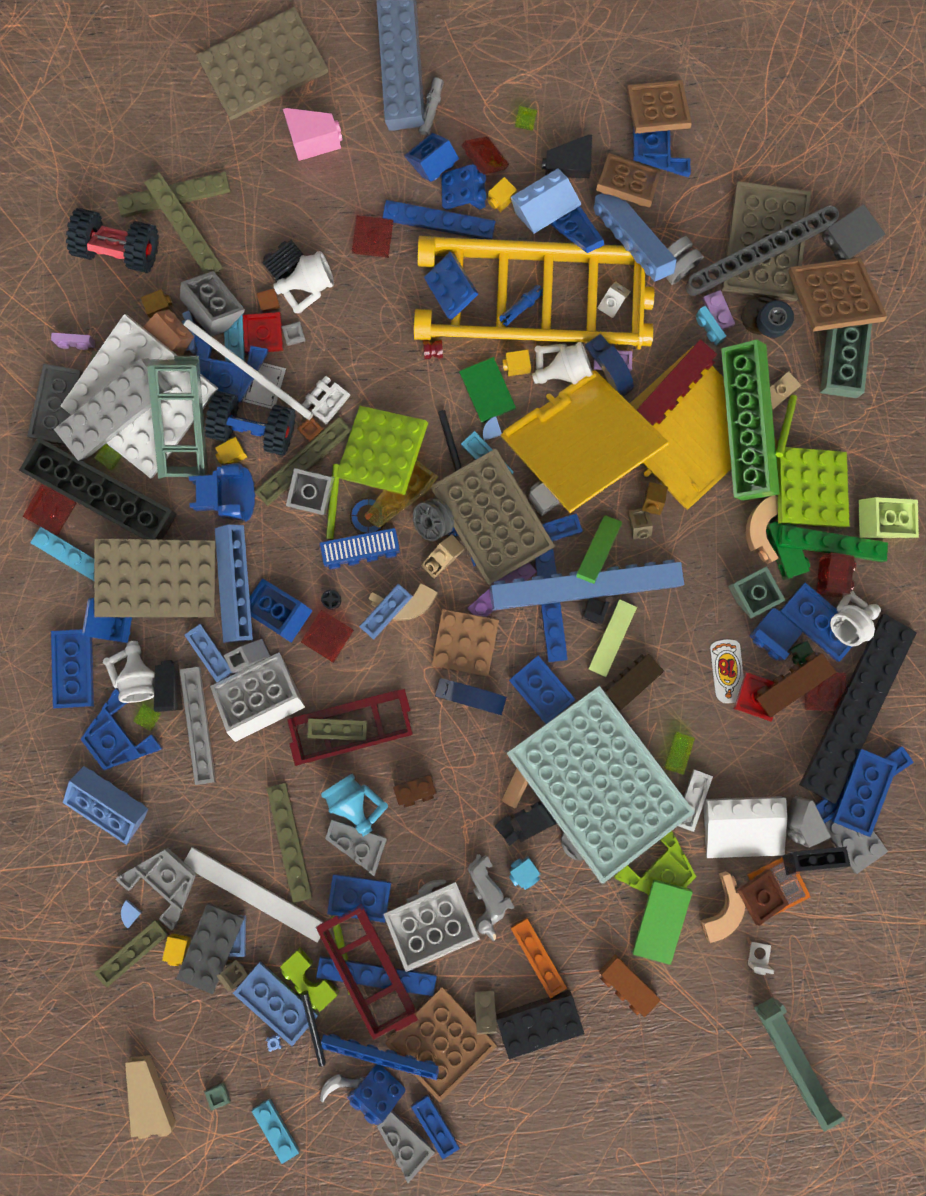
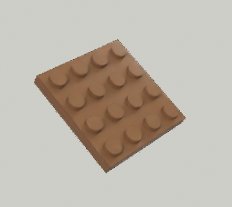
M861 258L790 267L788 273L813 332L884 322L886 320L885 310Z
M443 986L417 1010L416 1016L418 1021L393 1033L385 1041L390 1050L397 1052V1055L404 1057L405 1055H411L418 1061L424 1062L429 1060L439 1066L437 1080L415 1075L439 1102L497 1047V1043L488 1034H477L476 1021Z

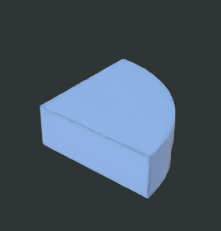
M496 416L491 418L483 429L484 441L501 436L500 434H502Z
M129 900L124 902L121 909V918L127 928L142 913Z

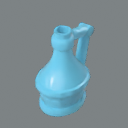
M350 774L322 792L321 796L326 799L329 813L343 816L356 825L357 832L364 837L373 831L371 824L388 808V804L367 785L360 786L354 780L355 776ZM364 794L378 806L368 819L365 818L363 810Z

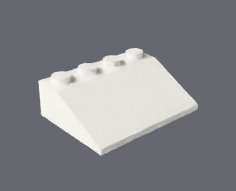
M280 652L210 686L226 732L235 742L305 708Z
M785 797L705 799L703 807L706 858L781 856L785 854L787 803Z
M456 882L383 914L405 971L415 969L480 940Z

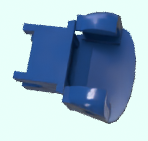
M231 463L217 467V470L213 471V475L189 476V481H193V484L196 485V503H189L190 508H193L194 511L216 510L222 518L245 522L250 520L255 506V487L252 475L247 468L243 467L240 463Z

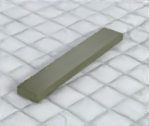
M338 417L254 492L269 506L290 487L294 468L310 470L351 433V429Z

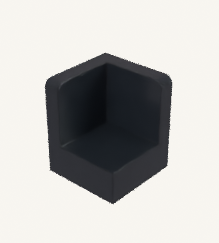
M589 598L582 619L601 625L609 602Z
M508 813L495 825V828L503 836L507 844L511 846L518 837L510 823L513 818Z

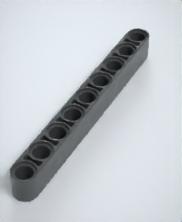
M826 206L694 273L686 284V292L691 296L699 295L825 231L838 219V209L834 206ZM824 215L829 216L831 220L826 219ZM808 223L812 224L814 228L809 227ZM791 232L797 233L798 237L793 236ZM775 240L780 241L782 245L776 244ZM758 249H763L765 254L760 253ZM742 257H746L749 262L743 261ZM725 265L731 266L732 270H727ZM708 274H714L716 279L710 278ZM691 282H697L700 287H694Z

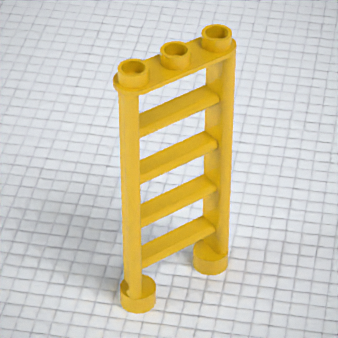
M419 236L418 267H435V256H446L449 252L455 254L462 268L464 257L499 259L496 327L460 325L461 312L451 320V325L432 324V310L415 309L414 340H431V337L447 336L588 343L601 334L609 344L633 345L636 350H640L642 346L651 347L653 323H644V310L653 309L654 287L645 286V270L635 261L631 253L626 251L624 245H604L586 253L575 243ZM508 259L544 261L541 329L506 327L503 325L506 319L500 322V315L506 312ZM553 261L589 263L587 331L551 329ZM598 263L634 265L632 333L596 331Z

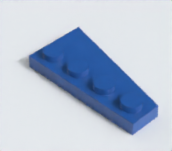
M580 206L550 224L586 253L604 246L603 238Z

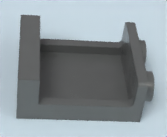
M863 204L827 228L822 237L825 244L833 250L835 258L840 261L849 260L870 245H875L885 236V232Z

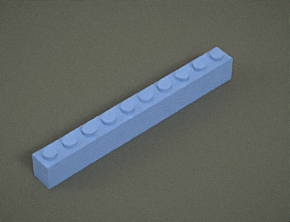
M666 560L660 565H656V562L645 563L644 567H637V564L627 565L626 569L620 570L619 567L607 568V571L599 573L595 584L577 578L578 571L570 572V576L563 577L562 573L553 574L551 578L544 579L543 576L532 577L531 581H524V578L514 579L513 583L496 581L494 585L489 587L492 611L680 587L684 585L681 562L675 563L674 560Z

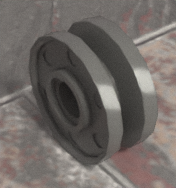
M430 498L425 502L419 503L413 511L414 526L418 533L426 540L436 541L448 535L453 529L454 518L452 511L441 499Z

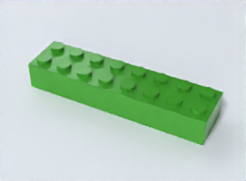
M753 340L721 348L734 498L744 501L779 495L766 344L759 340Z

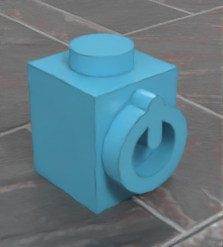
M528 856L523 860L519 858L510 865L512 868L509 869L511 873L509 878L515 886L519 884L521 888L526 890L540 880V872Z

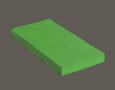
M653 879L633 947V955L671 965L692 896V889Z

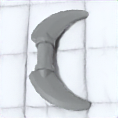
M341 1074L331 1077L321 1090L320 1101L324 1102L330 1092L340 1087L357 1089L365 1078L348 1079L342 1077Z

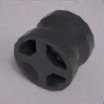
M327 590L323 593L321 602L327 609L335 610L341 605L342 599L335 590Z

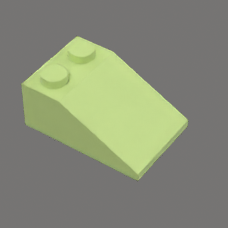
M880 497L859 500L860 538H919L918 500Z

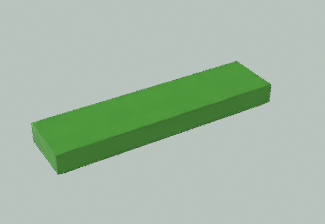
M604 515L577 572V578L595 584L619 532L622 521Z

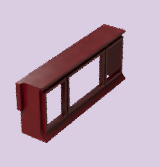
M405 688L287 719L293 740L289 745L295 766L413 735L408 712L411 710ZM399 699L406 729L384 734L377 704ZM371 706L379 736L332 748L330 739H324L326 750L304 755L297 725L308 723V718L325 719Z
M362 904L339 917L336 915L316 926L373 1040L393 1029L398 1032L418 1021L416 1016L417 1009ZM357 915L366 935L339 949L329 929ZM370 940L392 985L364 999L342 955ZM396 990L406 1011L378 1026L368 1005Z

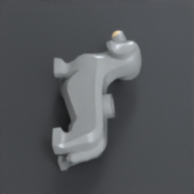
M477 854L476 859L469 864L468 872L476 887L473 891L478 900L482 898L486 908L485 912L476 921V929L479 933L487 934L492 941H495L497 935L493 924L502 920L507 908L513 909L515 907L510 898H503L501 889L488 876L486 867L490 868L493 866L488 856L484 855L481 857L480 854Z

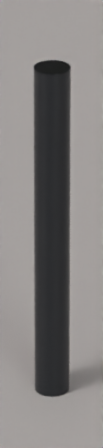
M441 410L438 414L456 472L462 466L446 412Z
M303 991L301 998L319 1066H324L326 1060L309 992Z

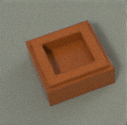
M275 289L256 293L262 313L280 308Z
M313 417L310 420L306 419L297 428L309 442L324 430Z

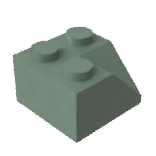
M767 566L728 586L737 604L750 618L785 601Z

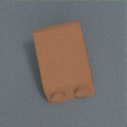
M169 309L156 312L143 327L178 356H183L194 338L188 328Z

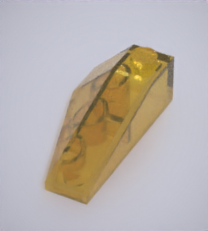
M416 460L405 495L383 490L364 517L380 528L427 493L438 476Z

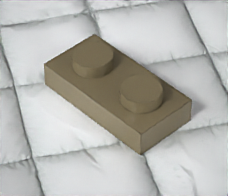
M494 991L475 992L477 1034L497 1033Z

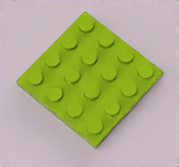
M359 406L336 477L405 495L428 422L423 419Z
M785 447L783 457L776 456L780 493L777 495L778 524L850 527L847 452Z

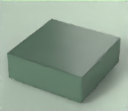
M224 1082L204 1091L211 1111L231 1102Z

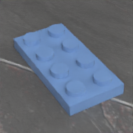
M261 961L233 992L239 1000L291 1046L295 1044L309 1027L302 998ZM313 1009L314 1016L316 1019L319 1013Z

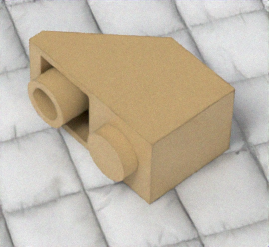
M451 535L436 547L421 566L435 579L461 554L465 547Z

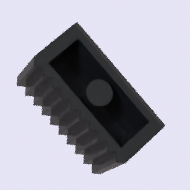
M290 239L288 242L283 241L274 253L266 254L262 265L277 283L279 279H286L294 272L300 257L304 254Z

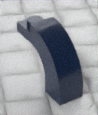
M601 334L588 342L585 348L602 368L607 382L622 397L632 391L634 387L633 378L613 345L610 346Z
M442 678L439 680L435 697L502 715L507 698L503 695Z

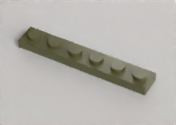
M226 172L168 185L180 204L231 192ZM149 190L117 197L120 214L123 218L161 209Z
M160 172L145 181L144 184L204 274L212 271L218 274L224 270Z
M287 783L267 787L292 901L295 903L311 899L313 895Z

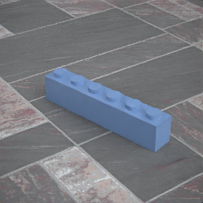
M603 193L595 196V214L603 220L605 226L609 227L614 233L615 238L620 240L626 251L631 253L635 261L642 266L645 273L654 282L674 274L677 259L625 200Z
M244 525L221 526L215 528L223 643L253 640Z

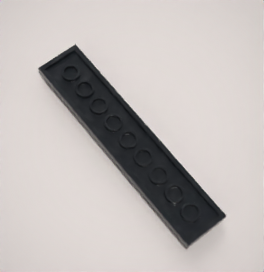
M881 614L875 626L874 636L868 641L802 777L800 786L836 804L853 768L858 751L862 749L917 634L916 631L886 614Z

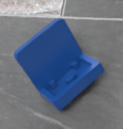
M474 164L444 172L442 174V207L447 210L470 203L477 209L485 208V200L487 198L485 192V172Z
M89 598L82 635L128 643L132 617H94V598Z
M773 608L749 637L753 639V643L758 647H763L772 659L780 661L787 658L789 655L787 651L802 634V630L779 610Z
M376 1064L359 1087L351 1091L347 1098L350 1100V1105L354 1109L360 1110L370 1124L377 1125L382 1123L405 1093V1087L382 1065Z

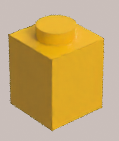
M504 177L488 192L489 205L493 209L497 208L502 212L512 202L511 196L517 193V189Z
M528 350L506 353L502 364L503 370L507 371L508 376L530 373L531 364Z
M236 437L215 447L218 452L215 456L220 464L238 463L247 458Z
M174 933L170 934L167 937L162 961L168 962L167 964L171 966L182 965L189 949L191 937Z

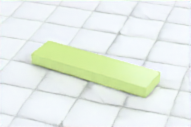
M619 599L588 670L604 677L607 676L637 609L636 606Z

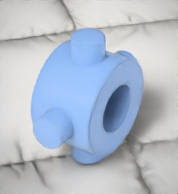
M279 1035L272 1036L271 1038L267 1037L268 1051L271 1052L277 1048L281 1049Z

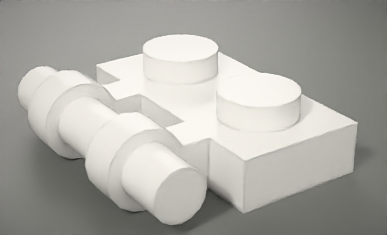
M327 376L316 383V388L311 394H307L306 400L302 403V406L306 409L314 405L315 407L311 412L326 425L350 397V394L336 383L329 388L327 385L331 380ZM322 391L326 394L320 401L316 399Z

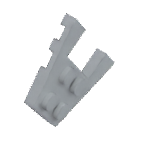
M166 848L121 874L115 880L128 891L134 887L141 877L171 904L159 920L172 931L177 926L196 873L169 848Z

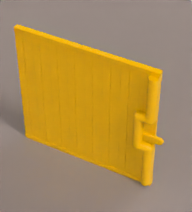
M694 346L630 404L637 410ZM713 366L708 371L704 369L701 372L703 377L696 384L692 382L688 386L691 390L684 397L679 396L677 399L679 403L672 411L668 409L664 413L667 417L660 424L655 423L653 425L669 442V445L643 462L648 468L644 472V476L648 477L653 473L662 485L668 486V491L687 510L731 470L724 377Z
M592 370V376H586L578 381L577 384L572 383L560 391L556 398L552 394H547L546 397L550 402L541 408L534 409L500 434L504 441L569 513L669 445V442L596 370Z

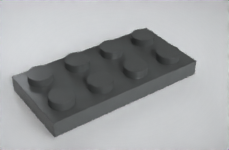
M43 364L27 437L36 440L39 437L47 442L66 445L54 429L71 416L61 407V404L83 374L81 370Z
M208 903L176 979L213 994L219 982L217 975L224 970L245 918Z

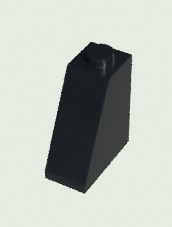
M588 134L548 150L546 158H542V170H545V176L559 169L567 178L589 179L591 173L592 135Z
M172 660L161 661V665H155L154 712L183 710L179 664L173 663Z

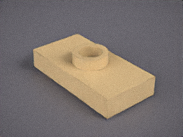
M790 372L786 373L770 387L772 410L801 386Z

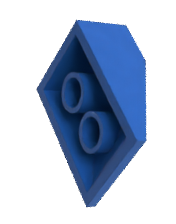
M263 578L249 597L251 617L291 643L313 611Z

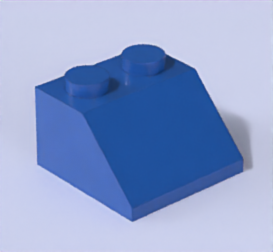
M434 133L430 134L404 155L421 177L430 182L438 179L442 172L453 167L459 159L450 141Z

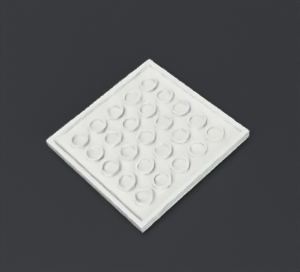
M124 314L65 398L61 407L72 415L139 359L174 360V356L178 355L130 316ZM159 371L173 389L170 393H191L190 371ZM200 374L204 409L218 388ZM161 400L165 445H177L194 423L192 400ZM150 408L107 442V444L149 478H153L158 471L152 411ZM166 452V460L172 452Z

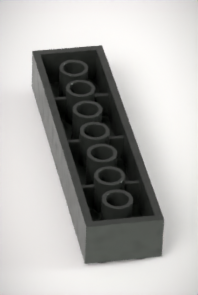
M39 437L19 469L22 473L143 539H163L177 515L167 507L85 462L78 461L74 456Z

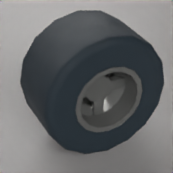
M781 300L768 302L757 316L759 331L769 338H777L785 334L794 321L792 308Z

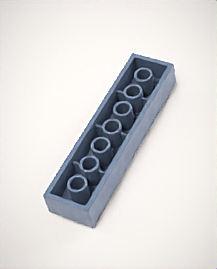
M377 0L386 125L389 131L420 127L425 124L417 1Z

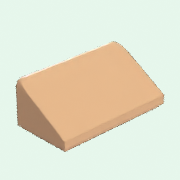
M516 769L502 798L504 803L513 808L517 807L528 784L518 769Z

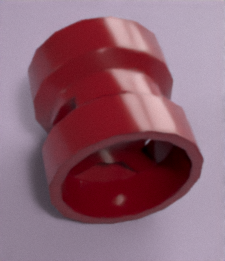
M442 339L436 340L433 343L429 340L423 341L424 360L431 359L432 356L437 359H443Z

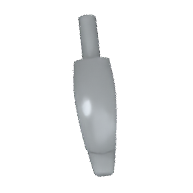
M433 880L424 884L418 890V895L406 899L407 903L432 893L434 887L445 884L446 880Z

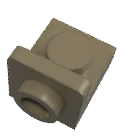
M642 508L628 511V517L633 530V540L651 537L653 525L649 512L642 511Z
M234 960L217 975V978L229 992L244 980L248 974L245 972L244 967L237 960Z

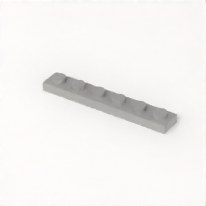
M201 668L180 669L195 785L216 782Z

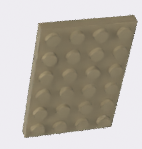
M295 7L196 55L230 121L328 73V68Z
M737 181L726 257L807 217L811 192ZM791 232L793 236L798 237L797 233ZM775 240L776 244L782 245L780 241ZM805 241L723 282L722 291L796 302L798 295L788 272L790 267L802 266ZM758 249L760 253L765 254L763 249ZM742 257L743 261L749 262L746 257ZM725 265L727 270H732L731 266Z
M496 448L430 486L435 497L443 500L452 511L454 518L453 527L488 586L555 547Z
M94 539V617H214L215 540Z

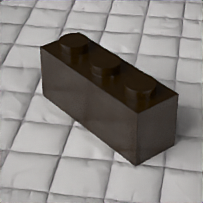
M641 654L633 661L635 665L631 669L627 667L619 674L621 678L616 682L613 679L605 686L607 689L605 694L618 710H622L664 672L650 654L645 656Z

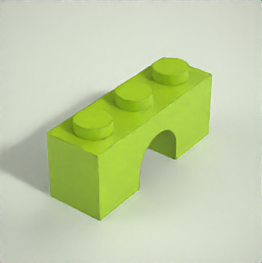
M299 947L280 966L282 969L281 973L287 980L291 979L294 982V987L298 993L301 994L303 991H308L312 1008H317L321 1012L338 995L339 989L328 979H323L318 983H313L307 979L306 970L313 961Z

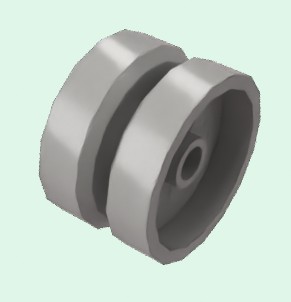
M687 236L680 238L668 248L677 259L674 274L665 277L671 285L676 284L687 276L704 258L698 249L691 250L693 243Z

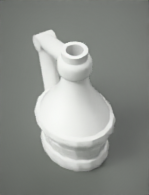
M317 251L315 255H302L294 272L286 279L282 278L277 283H274V289L277 294H284V297L295 313H301L321 297L322 290L334 286V279L324 254L321 251ZM299 289L312 294L298 304L289 291Z
M578 342L573 346H567V344L562 343L547 346L538 345L535 347L537 370L535 373H532L535 384L546 383L549 379H562L577 384L584 377L593 375L582 342ZM558 352L551 364L543 369V354Z
M849 589L843 595L837 607L838 614L832 617L830 625L834 635L842 643L849 646H857L862 642L869 641L874 636L875 627L872 620L879 616L881 608L877 604L868 605L856 596L853 590ZM851 601L857 606L848 605V603Z
M129 641L126 643L125 650L110 658H105L103 664L106 665L113 686L119 690V701L135 703L154 697L155 672L151 671L141 660V647L138 645V641ZM127 657L125 668L118 676L114 664Z

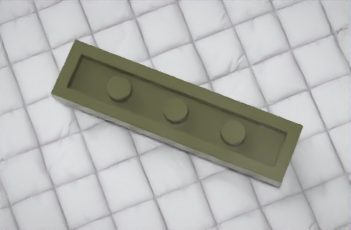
M156 919L96 970L94 974L107 988L168 936L169 933Z

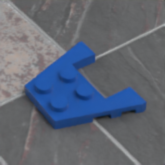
M633 126L634 161L681 176L690 177V158H671L670 130L635 134Z
M195 335L194 339L197 347L196 353L199 356L200 374L218 388L217 391L237 395L239 402L242 403L254 378L234 363L210 359L212 346ZM250 346L247 364L256 371H259L269 350Z
M118 689L112 692L111 697L104 704L99 715L93 720L81 738V741L103 770L163 749L153 734L137 746L126 734L113 716L114 713L127 704L119 701Z

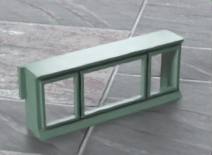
M174 356V360L151 359L147 366L158 479L163 477L206 476L208 466L199 356ZM158 371H190L191 393H160ZM161 400H192L196 445H165ZM166 452H196L197 467H167Z
M772 997L754 1007L807 1107L819 1122L823 1132L845 1121L844 1116L829 1101L783 1016V1014L787 1013L784 1005Z

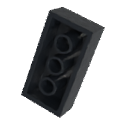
M570 990L561 992L552 998L546 997L496 1014V1021L508 1059L585 1034Z

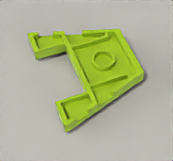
M671 831L660 839L668 849L641 877L628 865L615 874L614 877L649 895L653 879L686 888L696 878V875L678 840Z

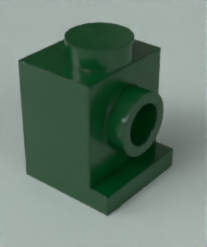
M804 641L790 648L787 652L793 655L792 661L794 664L799 663L801 665L807 661L805 658L814 651L809 642Z

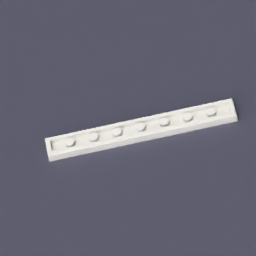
M186 320L184 323L185 327L305 418L310 420L313 417V413L192 321Z
M191 848L184 863L195 873L318 943L320 935L316 926L324 921L198 849Z

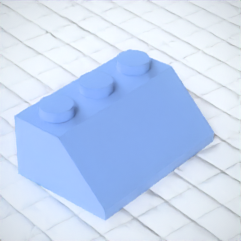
M559 169L554 170L511 196L515 214L533 233L538 232L581 205L569 179Z

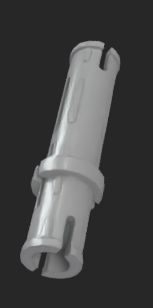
M433 78L430 92L426 97L427 104L424 110L425 124L421 125L418 131L422 135H430L436 109L441 101L440 95L444 81L440 78Z

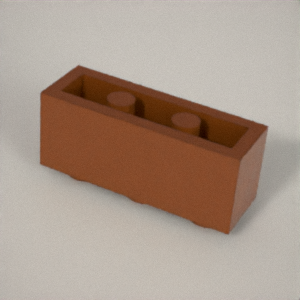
M616 954L600 969L599 972L602 975L600 979L608 987L612 985L617 990L615 994L622 1001L626 999L631 1004L629 1008L636 1015L641 1014L643 1017H646L661 1001L659 996Z

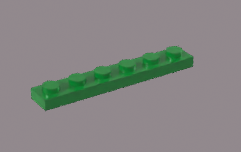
M786 525L779 526L778 545L877 562L887 561L888 542Z

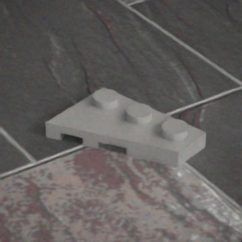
M332 819L325 839L375 876L387 838L371 832L363 837L362 834L357 832L356 827Z
M392 1110L382 1123L377 1124V1127L388 1148L392 1151L396 1159L395 1161L405 1175L407 1183H409L432 1157L435 1149Z

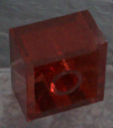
M831 552L820 557L816 592L819 595L839 598L851 594L854 589L852 575L856 569L854 555Z

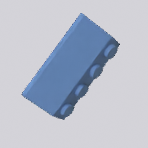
M85 766L69 781L62 802L126 845L134 836L148 811V808L143 803L136 801L125 791H121L110 781L104 780L93 770H89Z

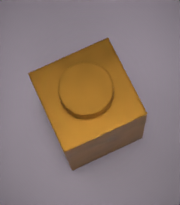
M162 289L140 297L150 319L156 312L168 309L172 312L170 307L173 305L169 294L165 295Z
M649 482L644 495L642 511L660 515L665 505L668 486Z

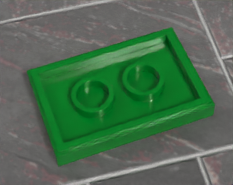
M494 357L459 371L481 424L495 416L498 417L516 409Z

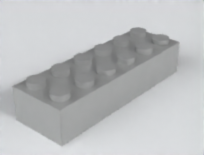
M149 358L139 359L54 429L78 461L89 458L151 408L147 366L151 361ZM158 371L160 393H170L173 389Z

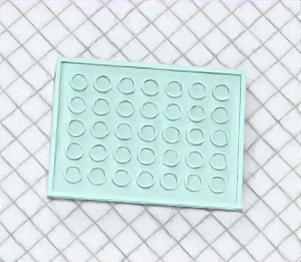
M600 686L507 753L601 884L608 881L695 813Z

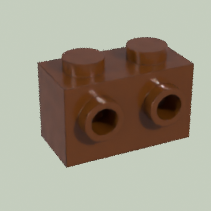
M431 774L393 786L398 805H403L404 808L415 805V801L422 799L423 802L434 799L433 795L437 793Z

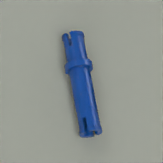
M535 285L528 293H524L519 301L500 315V322L506 319L503 325L508 326L524 310L535 304V301L543 295V288L537 292L541 286Z

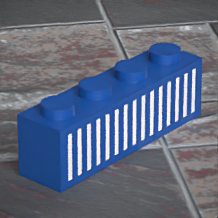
M395 528L320 543L324 566L329 567V569L340 568L341 564L348 563V566L360 564L359 561L366 559L367 562L377 561L378 557L381 556L393 558L397 556V553H401Z

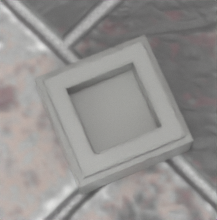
M300 322L282 326L287 346L306 341Z

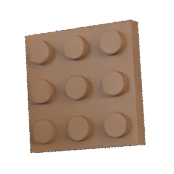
M683 80L627 86L635 134L691 128L692 122Z
M608 153L596 190L603 194L612 195L621 200H628L640 206L650 208L661 170Z
M442 609L432 666L488 676L499 619Z

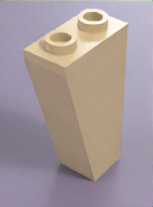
M151 1055L131 1057L125 1063L131 1137L138 1136V1139H144L158 1134L159 1137L167 1136L175 1128L176 1122Z

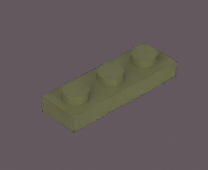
M308 718L307 738L366 740L367 721Z

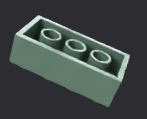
M872 323L827 330L820 393L858 398L865 392Z

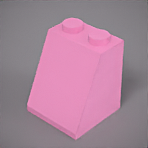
M290 108L283 109L299 161L341 149L340 141L343 139L338 120L334 121L331 113Z

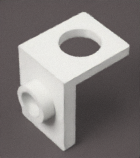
M614 282L599 304L598 309L613 318L631 291Z
M751 942L748 966L754 970V973L760 975L774 973V970L768 965L771 945ZM757 948L765 950V956L762 959H757L754 955Z

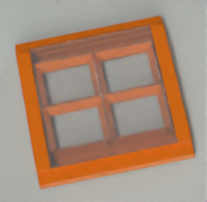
M783 857L747 874L749 881H751L766 869L772 871L789 903L778 913L810 898L800 874L786 875Z

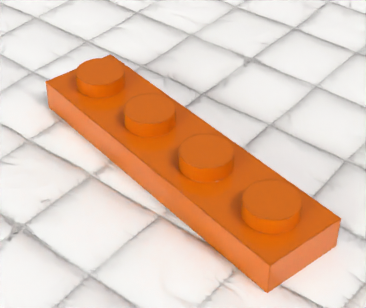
M528 918L510 927L548 996L552 998L567 989Z

